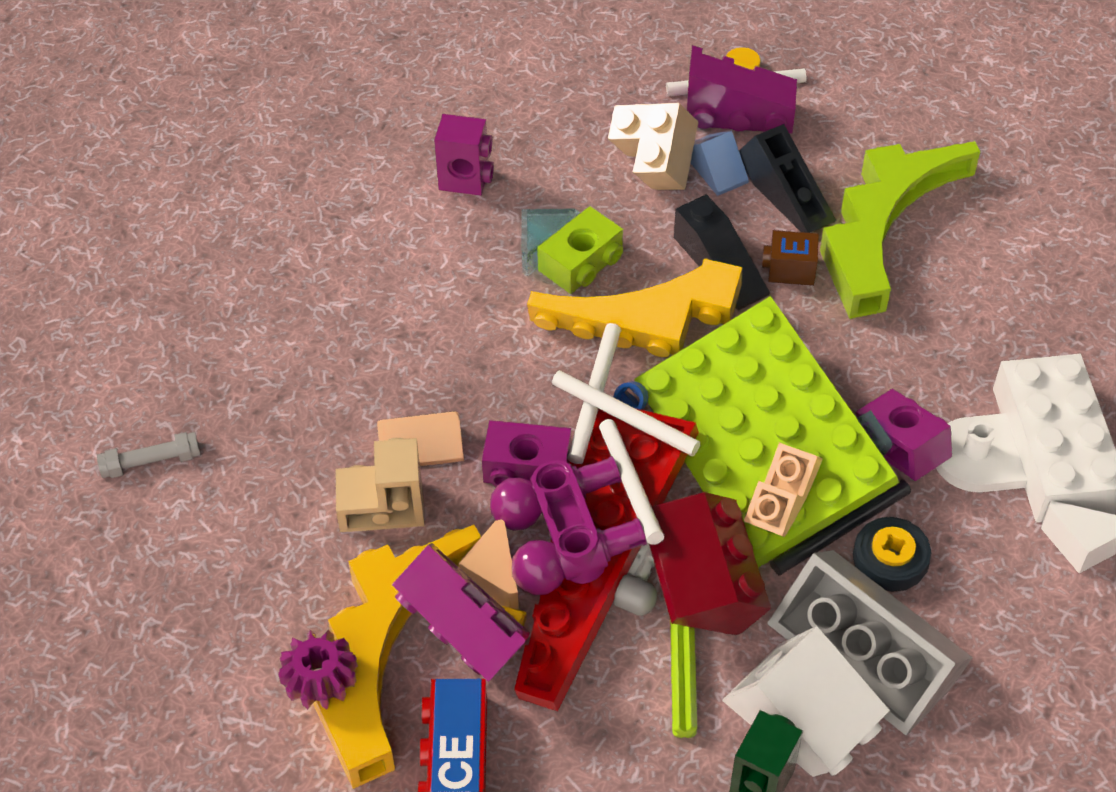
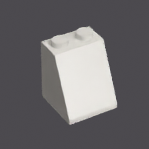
M817 626L780 643L722 700L750 725H752L759 710H762L770 715H782L791 720L797 728L803 730L796 763L812 777L828 772L833 776L843 770L853 759L849 752L858 743L864 745L873 739L882 729L878 722L890 711Z

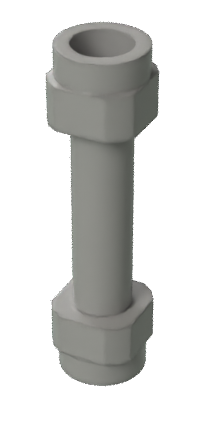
M183 432L174 434L175 441L119 453L117 448L105 450V453L97 454L101 477L115 478L123 476V469L179 457L180 462L192 460L193 457L201 456L196 433Z

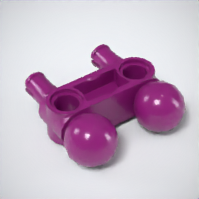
M613 456L578 469L576 466H571L570 463L567 464L564 461H547L534 471L530 480L520 477L507 478L498 484L492 492L490 510L495 520H503L506 529L512 531L526 530L535 524L542 514L553 542L545 540L529 541L519 547L513 556L512 577L524 592L533 595L549 594L560 586L564 578L574 583L592 582L603 573L605 567H608L607 562L611 561L610 557L641 545H647L645 534L638 518L601 531L600 528H595L584 500L587 493L621 482Z

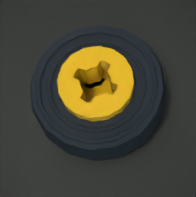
M882 517L867 523L857 534L852 553L855 567L884 590L890 592L904 591L917 585L928 572L932 554L929 540L923 531L910 521L897 517ZM889 549H894L898 551L900 554L896 555L895 552H892Z

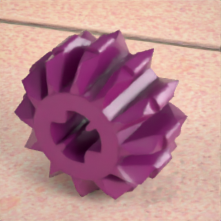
M329 629L321 638H316V634L309 630L307 640L304 642L292 637V642L290 643L292 651L281 652L280 662L282 667L278 672L280 683L286 687L287 696L291 701L301 698L302 705L307 710L315 701H320L321 706L326 710L329 706L330 698L335 697L344 701L346 697L345 688L355 687L356 675L354 671L358 666L356 655L350 652L349 643L345 638L335 641L334 634Z

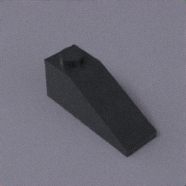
M785 124L755 135L739 150L745 170L753 185L800 232L812 233L837 221Z
M707 194L675 209L673 238L699 267L702 266L704 259L742 267V286L735 306L738 311L769 296V289L731 221Z

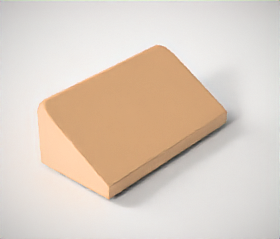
M458 412L386 419L377 422L379 441L391 438H417L420 466L464 461Z

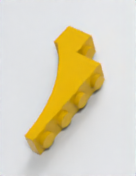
M704 259L702 266L666 283L640 291L611 296L572 297L531 291L527 308L530 321H533L536 326L542 329L552 331L558 327L570 330L579 338L593 339L594 336L602 338L606 325L613 323L621 328L617 347L630 348L633 345L646 348L652 355L668 357L670 354L674 355L683 349L692 317L698 318L701 322L708 325L725 324L732 320L742 286V267Z

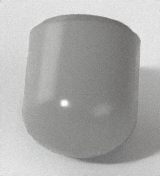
M627 574L623 576L619 583L613 603L614 606L637 616H644L654 608L657 601V591L653 584Z

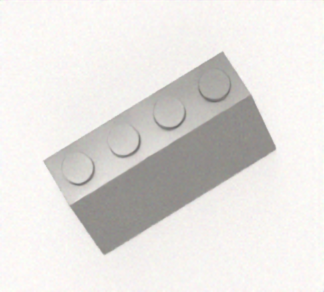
M834 550L812 554L767 623L787 640L817 626L888 707L890 711L883 718L905 735H908L951 690L973 658Z

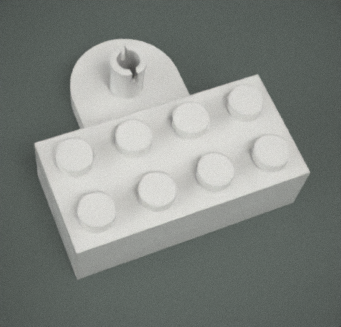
M1081 354L1001 361L993 387L1001 414L964 417L947 423L951 426L952 457L936 467L939 474L953 486L971 492L1025 488L1036 523L1043 521L1050 500L1115 515L1116 449Z

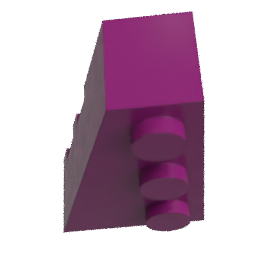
M692 45L687 111L698 121V128L765 132L785 124L789 134L793 133L797 79L758 66L751 70L734 64V59L723 56L721 60L702 54L703 48Z

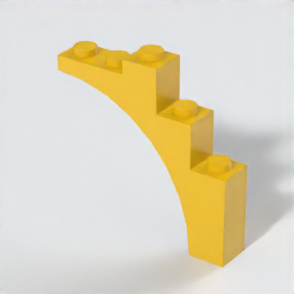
M473 524L464 529L449 531L442 538L431 543L437 546L459 567V563L479 541L481 535ZM428 544L411 547L397 557L394 556L389 545H385L378 549L366 550L359 554L357 558L348 561L352 583L363 604L357 607H347L336 616L328 619L331 633L334 634L335 641L345 638L349 643L350 652L356 655L358 664L354 671L356 683L355 687L345 688L346 697L344 701L335 697L330 698L327 710L321 706L320 701H315L313 705L353 789L395 770L392 750L382 725L380 709L382 684L393 644L412 613L397 601L395 595L398 591L392 584Z

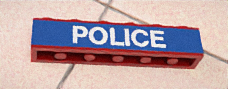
M431 679L430 697H422V724H429V738L420 739V766H427V781L418 782V792H486L488 704L486 679Z

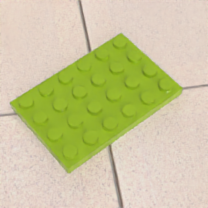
M771 296L634 379L635 382H639L647 389L648 404L654 413L696 422L699 431L696 440L700 441V447L694 456L687 455L684 462L703 492L737 500L749 540L753 546L758 568L899 483L897 475ZM779 443L823 458L806 500L785 537L744 521L758 481L765 482Z

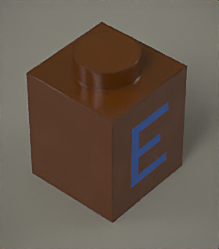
M773 230L771 245H763L762 268H769L768 282L814 286L818 264L819 233Z

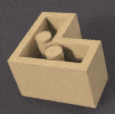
M680 103L616 105L608 140L626 156L636 157L633 173L651 189L685 190L698 121Z
M391 438L384 441H374L375 466L354 465L349 468L336 469V513L340 532L424 526L423 487L417 438Z

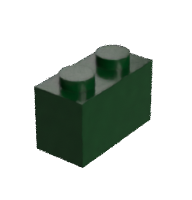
M759 710L735 754L729 792H784L795 771L803 730L797 728L791 720L782 715H770Z

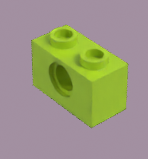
M589 206L537 247L538 271L569 294H572L581 286L586 287L590 285L600 270L607 265H614L623 254V228Z

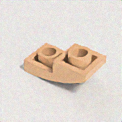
M779 443L765 482L758 481L744 521L785 537L806 500L823 458Z

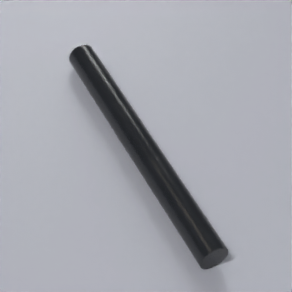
M903 479L899 480V483L770 561V567L778 576H781L811 557L813 553L819 552L911 493L909 484Z

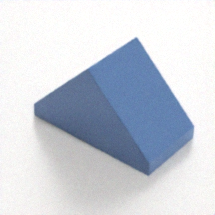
M732 131L709 134L695 140L691 165L717 196L749 183V178Z

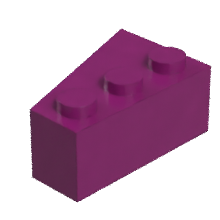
M433 543L428 544L392 584L398 591L395 595L397 601L412 614L418 611L430 623L428 629L444 644L448 645L450 643L462 655L461 659L475 673L482 675L488 682L526 642L530 635V632Z

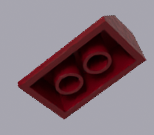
M702 492L651 506L664 534V539L658 544H649L672 624L739 635L772 609L766 593L765 583L754 556L753 546L749 540L736 499Z

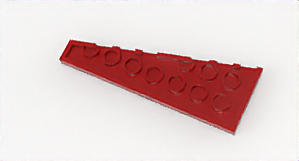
M598 409L584 461L582 464L570 462L571 466H576L578 469L611 457L599 428L604 420L611 419L618 428L651 506L662 504L688 454ZM637 409L696 439L699 433L696 422ZM622 480L620 483H614L587 493L586 498H584L595 528H600L601 531L637 518ZM641 546L610 557L611 561L607 562L608 567H605L603 573L592 582L581 584L574 583L571 580L567 581L564 578L557 589L549 594L540 595L539 603L534 606L532 615L534 624L529 644L524 647L514 688L518 699L558 712L615 599L619 583L623 576L628 574Z

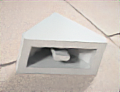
M1050 500L1041 529L1078 573L1116 554V515Z

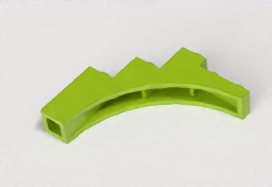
M975 141L905 154L901 144L865 150L861 175L866 184L845 188L841 213L846 223L824 227L820 246V253L849 319L886 312L891 287L883 265L882 243L891 225L906 207L925 193L948 182L974 176L980 155V149Z

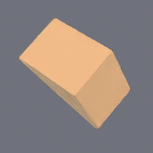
M496 520L459 563V568L498 604L519 610L516 582L512 577V559L505 522L503 520Z

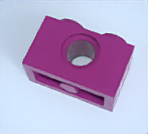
M442 114L434 139L438 188L442 191L482 196L485 183H491L494 174V162L488 160L492 151L493 137L492 135H487L486 119Z
M893 388L856 411L857 420L885 460L914 481H917L952 457L951 426L944 419L936 417L919 406L913 399L905 397Z
M489 420L482 456L483 483H491L497 486L507 478L520 477L530 480L534 471L547 461L559 460L568 464L570 462L568 460V453L571 446V428Z

